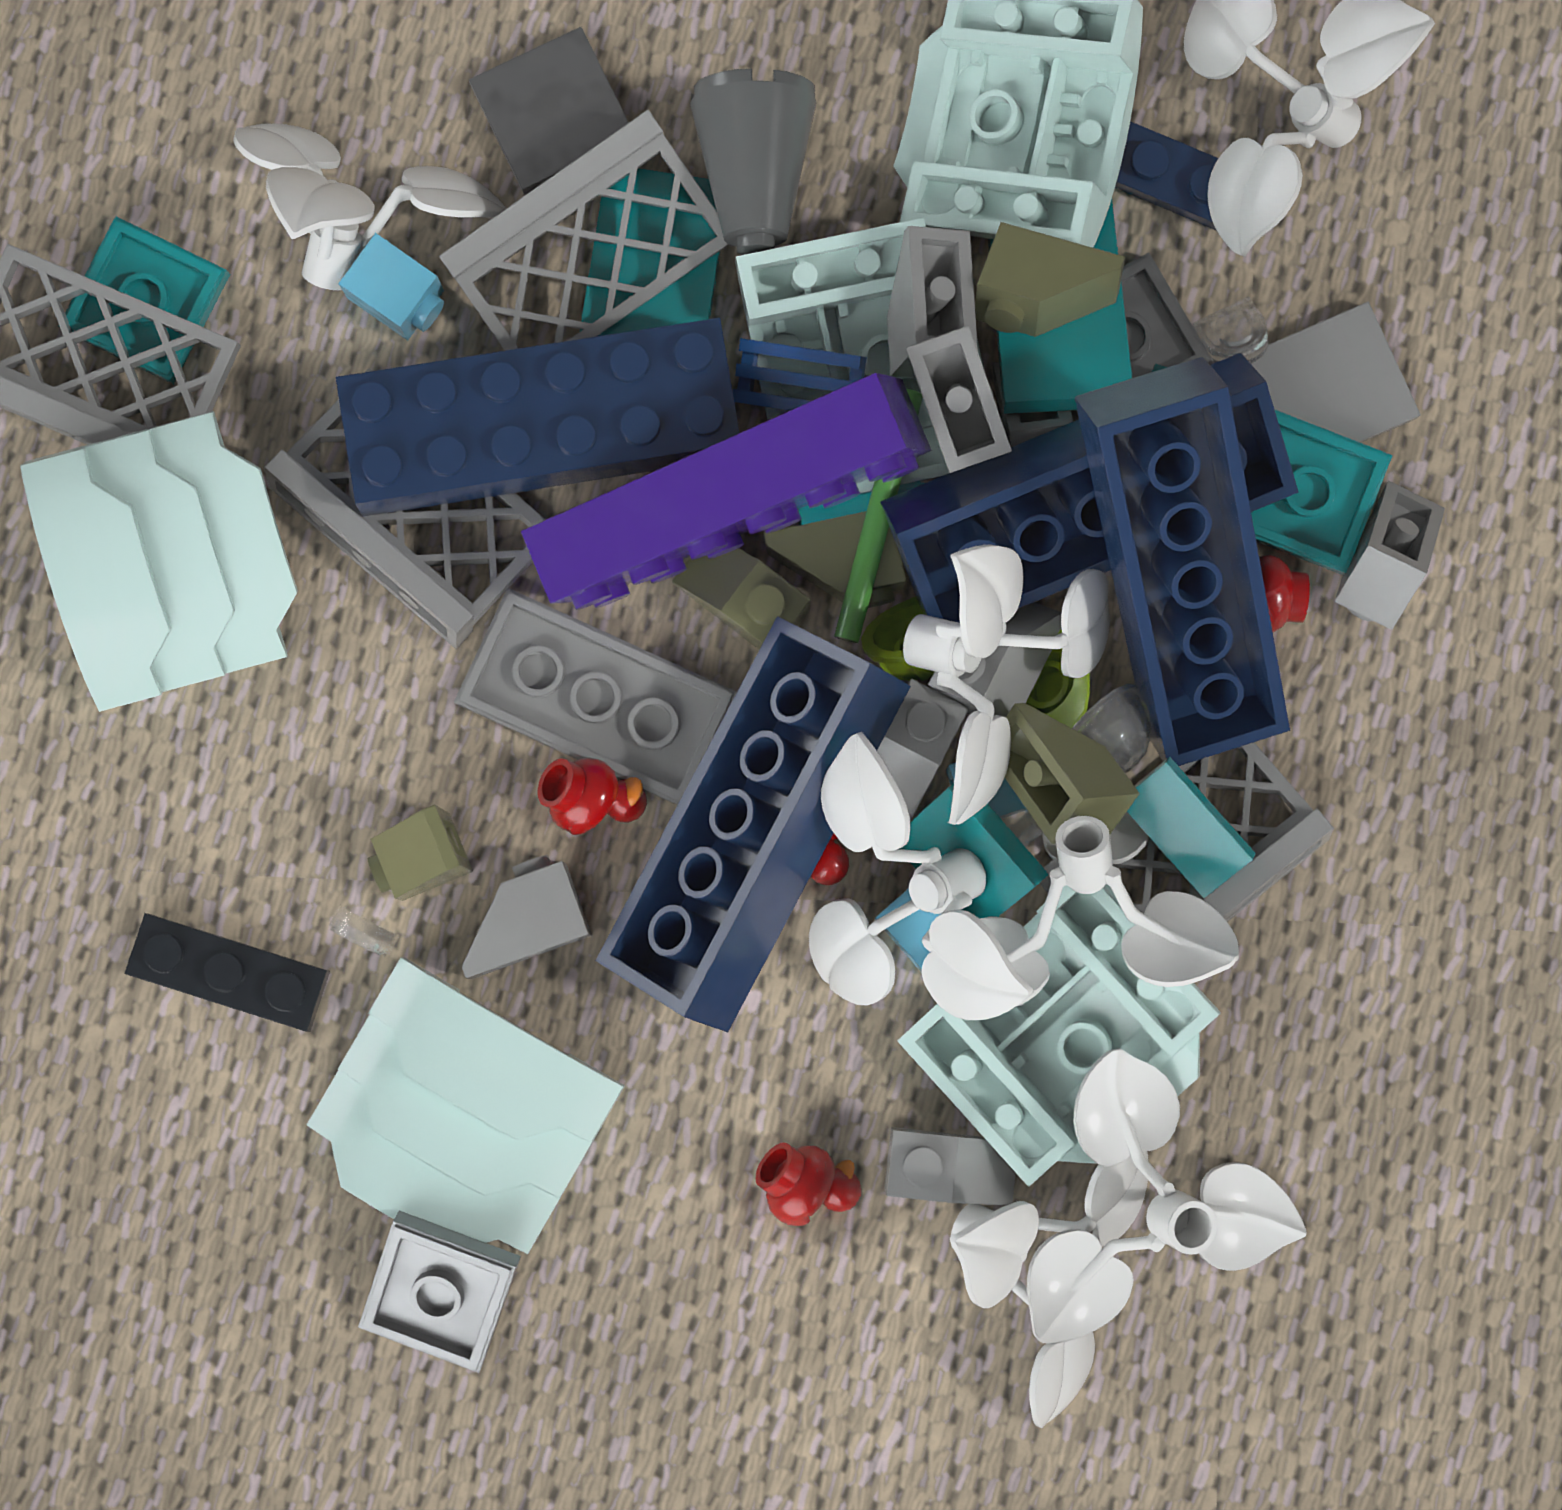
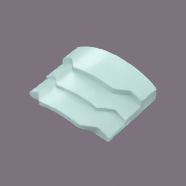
M948 0L943 26L932 33L919 47L910 107L894 163V168L907 187L900 222L924 217L926 227L970 231V236L989 239L995 238L1000 222H1004L1093 248L1103 226L1115 189L1131 120L1142 36L1143 7L1138 0Z
M924 217L736 256L735 263L750 340L867 357L864 378L874 373L890 376L887 314L903 235L908 226L926 227ZM977 339L978 354H979L981 363H982V365H983L982 358H981V353H980V348H979V344H978V339ZM758 354L757 367L849 380V367ZM896 377L903 379L906 389L921 393L917 378ZM759 380L761 393L813 401L833 392ZM924 398L922 399L918 418L932 451L916 458L919 469L903 476L900 485L919 480L933 479L949 473ZM765 407L767 421L789 412V410ZM869 479L857 483L860 493L872 491L874 481L869 482Z
M214 411L26 461L20 466L34 530L51 589L77 663L99 712L156 697L168 690L224 676L229 672L288 656L279 624L298 590L279 534L260 467L225 448Z
M1107 884L1100 891L1092 894L1078 893L1067 885L1063 887L1047 941L1042 948L1036 951L1048 963L1049 980L1032 999L997 1017L984 1020L957 1018L946 1012L937 1003L897 1040L1028 1187L1057 1161L1095 1163L1080 1146L1075 1134L1073 1119L1075 1101L1080 1085L1092 1065L1103 1054L1111 1049L1120 1048L1133 1057L1156 1067L1169 1079L1177 1096H1179L1200 1077V1032L1221 1013L1194 983L1174 987L1156 986L1145 982L1129 970L1123 959L1121 943L1124 934L1136 924L1126 918L1111 887ZM1045 903L1036 911L1038 914L1024 926L1029 939L1037 931Z
M401 957L368 1013L370 1015L340 1064L338 1072L309 1119L307 1126L331 1141L341 1188L392 1219L396 1217L400 1210L485 1243L500 1240L528 1254L625 1085L572 1054L563 1053L459 992L460 989L410 960Z

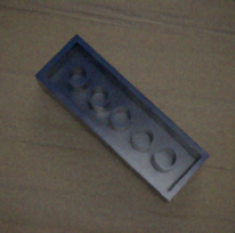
M720 318L335 377L354 499L363 517L657 471L739 434Z
M1241 352L1211 364L1210 366L1229 388L1251 512L1299 493L1266 380ZM1079 419L1011 447V452L948 473L880 501L924 615L960 623L959 582L951 554L974 546L997 545L1012 549L1018 554L1023 567V588L1018 608L1069 588L1076 576L1087 569H1096L1104 573L1111 570Z
M1203 357L1074 396L1145 733L1163 762L1168 757H1171L1178 766L1290 731L1228 386Z
M777 616L595 961L681 1016L728 1033L833 835V831L826 821L821 803V788L827 770L846 741L852 735L862 732L877 751L911 686L870 662Z

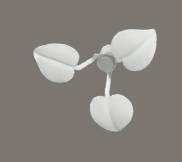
M1196 0L1184 35L1186 60L1196 73L1207 79L1227 78L1240 68L1247 56L1253 63L1294 93L1289 111L1294 126L1299 130L1298 132L1272 133L1267 136L1263 145L1250 138H1240L1234 141L1221 154L1211 172L1208 183L1210 215L1220 237L1233 252L1245 257L1256 241L1274 228L1286 216L1298 197L1303 177L1301 164L1297 155L1283 145L1300 144L1306 148H1311L1315 140L1328 147L1338 148L1349 143L1355 137L1361 125V111L1359 106L1353 101V98L1363 96L1378 87L1413 54L1435 25L1434 20L1430 16L1401 0H1342L1326 19L1320 34V43L1326 56L1318 60L1316 67L1324 84L1315 83L1305 86L1264 56L1255 47L1269 36L1276 25L1277 12L1274 0Z
M258 124L237 128L233 141L242 155L261 167L271 169L266 179L267 194L275 213L291 239H296L307 233L311 234L302 268V276L311 284L324 289L342 290L338 283L373 235L380 233L397 206L403 201L411 200L412 204L420 210L451 217L494 218L506 209L501 201L485 186L465 174L443 167H412L403 172L402 182L404 185H399L394 189L366 232L361 235L358 233V224L366 222L373 217L375 205L360 189L348 184L339 183L336 180H327L323 176L321 169L338 168L341 160L338 150L331 142L313 131L287 124Z
M979 545L951 554L959 582L960 623L919 614L909 624L903 643L904 659L908 665L939 672L937 685L953 689L977 708V711L972 712L967 717L960 735L951 814L947 823L953 825L963 823L981 810L995 796L1007 773L1011 750V732L1008 719L1004 716L994 715L993 703L958 677L964 672H974L980 664L981 658L990 656L998 646L1044 649L1063 648L1061 658L1063 675L1081 678L1089 674L1102 657L1109 633L1108 579L1104 572L1096 569H1087L1077 575L1070 584L1062 607V633L1056 636L1005 634V622L1009 621L1016 613L1022 595L1023 567L1018 554L1012 549L997 545Z
M862 732L852 735L832 762L823 780L821 803L826 821L840 842L854 852H863L873 847V851L879 860L922 863V865L915 870L909 882V894L912 900L882 916L870 925L861 907L850 898L837 899L825 904L814 916L809 932L810 955L821 978L829 984V988L834 993L851 1003L870 1005L880 1001L888 995L894 985L895 964L889 948L877 935L912 913L922 910L941 914L934 919L930 929L922 938L923 946L930 951L922 965V978L927 990L938 1005L949 1014L965 1020L989 1019L1015 1008L1028 999L1034 992V989L1014 969L992 931L978 917L968 911L961 910L971 905L972 899L981 895L985 889L986 874L981 861L971 851L961 848L942 856L937 847L926 851L899 849L907 844L910 836V817L904 798L884 761Z
M1127 812L1111 834H1109L1107 826L1101 820L1091 816H1077L1065 821L1056 832V844H1051L1043 833L1042 838L1045 850L1054 861L1059 863V867L1050 872L1051 885L1037 931L1032 938L1029 939L1025 928L1014 920L1001 917L980 919L1000 942L1017 973L1034 989L1032 995L1019 1005L1036 996L1049 980L1048 963L1036 951L1042 948L1047 941L1062 889L1066 885L1081 894L1098 892L1106 884L1111 887L1126 918L1136 924L1122 938L1123 959L1129 970L1145 982L1164 987L1184 986L1227 970L1239 959L1238 942L1232 928L1222 915L1204 900L1183 892L1166 891L1157 894L1149 901L1144 914L1134 906L1122 883L1121 871L1113 866V864H1120L1135 857L1146 846L1150 837Z
M1120 1048L1111 1049L1103 1054L1085 1075L1075 1101L1074 1129L1080 1146L1095 1163L1105 1167H1112L1131 1156L1137 1169L1157 1189L1158 1195L1151 1201L1146 1215L1147 1226L1151 1233L1144 1237L1114 1239L1109 1241L1103 1248L1093 1234L1081 1229H1069L1056 1233L1046 1239L1033 1255L1027 1275V1294L1032 1331L1041 1343H1061L1080 1338L1101 1328L1118 1315L1130 1297L1134 1281L1130 1268L1121 1260L1113 1257L1118 1252L1151 1249L1154 1252H1159L1167 1244L1184 1254L1193 1255L1199 1253L1207 1263L1218 1269L1237 1271L1260 1263L1280 1248L1305 1237L1307 1234L1304 1223L1288 1195L1273 1179L1251 1165L1229 1162L1210 1169L1201 1182V1201L1182 1191L1175 1190L1174 1185L1166 1181L1146 1160L1143 1151H1152L1164 1146L1175 1132L1180 1117V1104L1177 1093L1169 1079L1160 1070L1133 1057Z
M1143 1151V1154L1146 1160L1148 1161V1153L1147 1151ZM1131 1156L1112 1167L1097 1166L1086 1191V1216L1079 1221L1039 1218L1035 1206L1025 1201H1017L995 1211L980 1204L966 1205L954 1222L950 1242L960 1260L966 1290L971 1301L979 1307L990 1308L1003 1300L1012 1290L1029 1305L1027 1287L1018 1278L1022 1262L1026 1260L1028 1250L1033 1244L1038 1230L1062 1232L1069 1229H1081L1089 1233L1093 1230V1235L1099 1240L1102 1247L1111 1240L1119 1239L1137 1217L1148 1183V1179L1134 1165ZM1093 1332L1067 1342L1046 1343L1038 1352L1032 1368L1029 1386L1030 1408L1033 1422L1036 1426L1043 1428L1046 1423L1053 1420L1070 1404L1082 1388L1094 1359L1095 1340Z

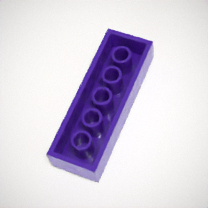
M874 373L524 529L521 533L550 604L573 602L576 610L591 605L599 608L630 595L627 584L631 582L633 585H637L650 580L654 584L686 571L684 559L691 557V560L707 555L708 559L743 546L744 542L741 534L749 531L750 534L765 530L766 534L795 524L802 520L798 511L802 507L808 505L809 508H814L823 504L824 508H829L848 501L860 494L857 483L869 479V482L882 479V482L886 483L903 477L919 469L916 461L917 457L932 450L903 379Z

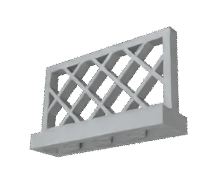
M646 110L442 253L439 257L506 351L519 349L517 339L521 318L558 325L555 343L562 342L565 327L583 329L568 341L597 337L729 244L724 241L716 210L664 136L663 130L649 110ZM660 153L675 175L671 200L633 194L637 169ZM629 175L626 192L609 189ZM680 184L695 205L677 202ZM598 196L624 200L619 236L582 230L586 204ZM632 202L669 209L663 245L626 238ZM577 211L574 228L558 226L559 223ZM675 211L702 215L717 237L697 251L670 247ZM546 232L573 237L567 273L530 266L534 241ZM580 238L617 245L611 281L574 275ZM624 246L661 253L657 279L645 287L618 283ZM525 248L522 265L505 262ZM668 255L685 258L665 272ZM495 268L520 272L521 276L515 309L489 305L474 283ZM529 274L565 281L559 317L522 311ZM573 282L609 289L605 315L592 324L566 319ZM616 290L634 293V295L613 309ZM495 314L513 317L510 335Z
M10 244L6 245L0 258V304L2 302L5 308V312L0 313V326L8 323L11 324L21 353L0 361L1 408L87 445L156 427L150 409L181 396L184 398L190 417L212 412L240 350L241 345L237 341ZM20 264L40 274L47 295L15 307L8 287ZM52 279L69 285V287L56 291ZM84 293L96 297L105 320L72 332L61 302ZM109 303L127 311L114 316ZM52 306L63 336L31 348L20 319ZM140 318L153 321L162 345L129 357L118 327ZM166 327L184 336L171 341ZM110 331L121 361L88 373L77 343ZM199 342L220 350L210 373L187 382L176 351ZM68 347L79 377L55 387L44 383L36 359ZM167 355L178 386L145 398L134 368ZM26 364L30 376L13 370V368ZM125 372L137 402L112 412L102 408L93 384ZM83 388L88 401L69 393ZM202 389L198 401L195 403L191 392ZM141 413L146 426L127 418Z
M368 368L365 372H370L372 370ZM338 399L287 453L281 450L264 467L268 487L450 645L457 649L473 632L475 623L533 562L527 546L523 550L495 551L493 520L520 519L528 527L545 521V519L515 493L493 496L506 508H493L491 496L485 497V509L448 510V504H440L441 511L403 512L402 510L396 511V513H383L363 517L355 504L349 461V472L321 473L305 459L320 443L345 442L344 429L333 430L342 421ZM349 484L350 497L336 485ZM486 521L488 552L450 553L449 522ZM441 523L443 554L416 555L404 544L403 524ZM382 525H397V538ZM496 563H510L497 577ZM489 564L490 585L473 603L452 586L451 565ZM430 566H444L445 579Z
M1255 743L1238 747L1247 758L1245 780L1207 777L1209 757L1179 766L1184 773H1187L1201 761L1200 776H1187L1196 787H1199L1204 796L1206 788L1244 791L1241 824L1230 825L1246 843L1248 836L1264 837L1252 847V850L1256 853L1253 860L1207 897L1203 898L1190 883L1189 894L1210 904L1227 922L1329 841L1334 829L1317 808L1313 811ZM1254 767L1268 783L1253 781ZM1251 792L1278 794L1294 814L1276 828L1249 825ZM1151 838L1148 841L1147 860L1130 859L1120 864H1113L1117 868L1146 870L1143 904H1134L1143 914L1150 901L1152 872L1182 874L1172 862L1154 861L1155 843ZM1054 860L1044 867L1049 875L1040 882V885L1047 893L1051 885L1050 872L1059 867V863Z

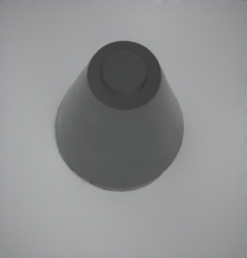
M752 69L722 71L698 80L694 85V94L691 93L690 107L723 238L726 243L736 246L737 252L741 255L775 249L776 245L784 243L788 237L817 104L815 85L807 78L795 73L773 70V81H753Z

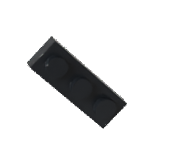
M144 913L124 974L305 1032H311L330 971L159 916Z

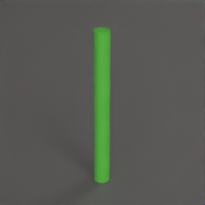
M907 389L918 416L923 399L922 393ZM902 477L883 483L882 479L874 481L834 634L835 638L859 643L889 529L880 501L898 494Z

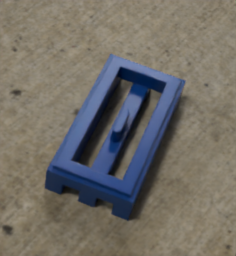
M740 338L739 351L743 352L741 364L736 365L735 376L739 377L737 389H733L734 402L791 411L811 402V400L753 392L755 379L836 391L864 378L867 357ZM758 354L849 367V380L757 367Z

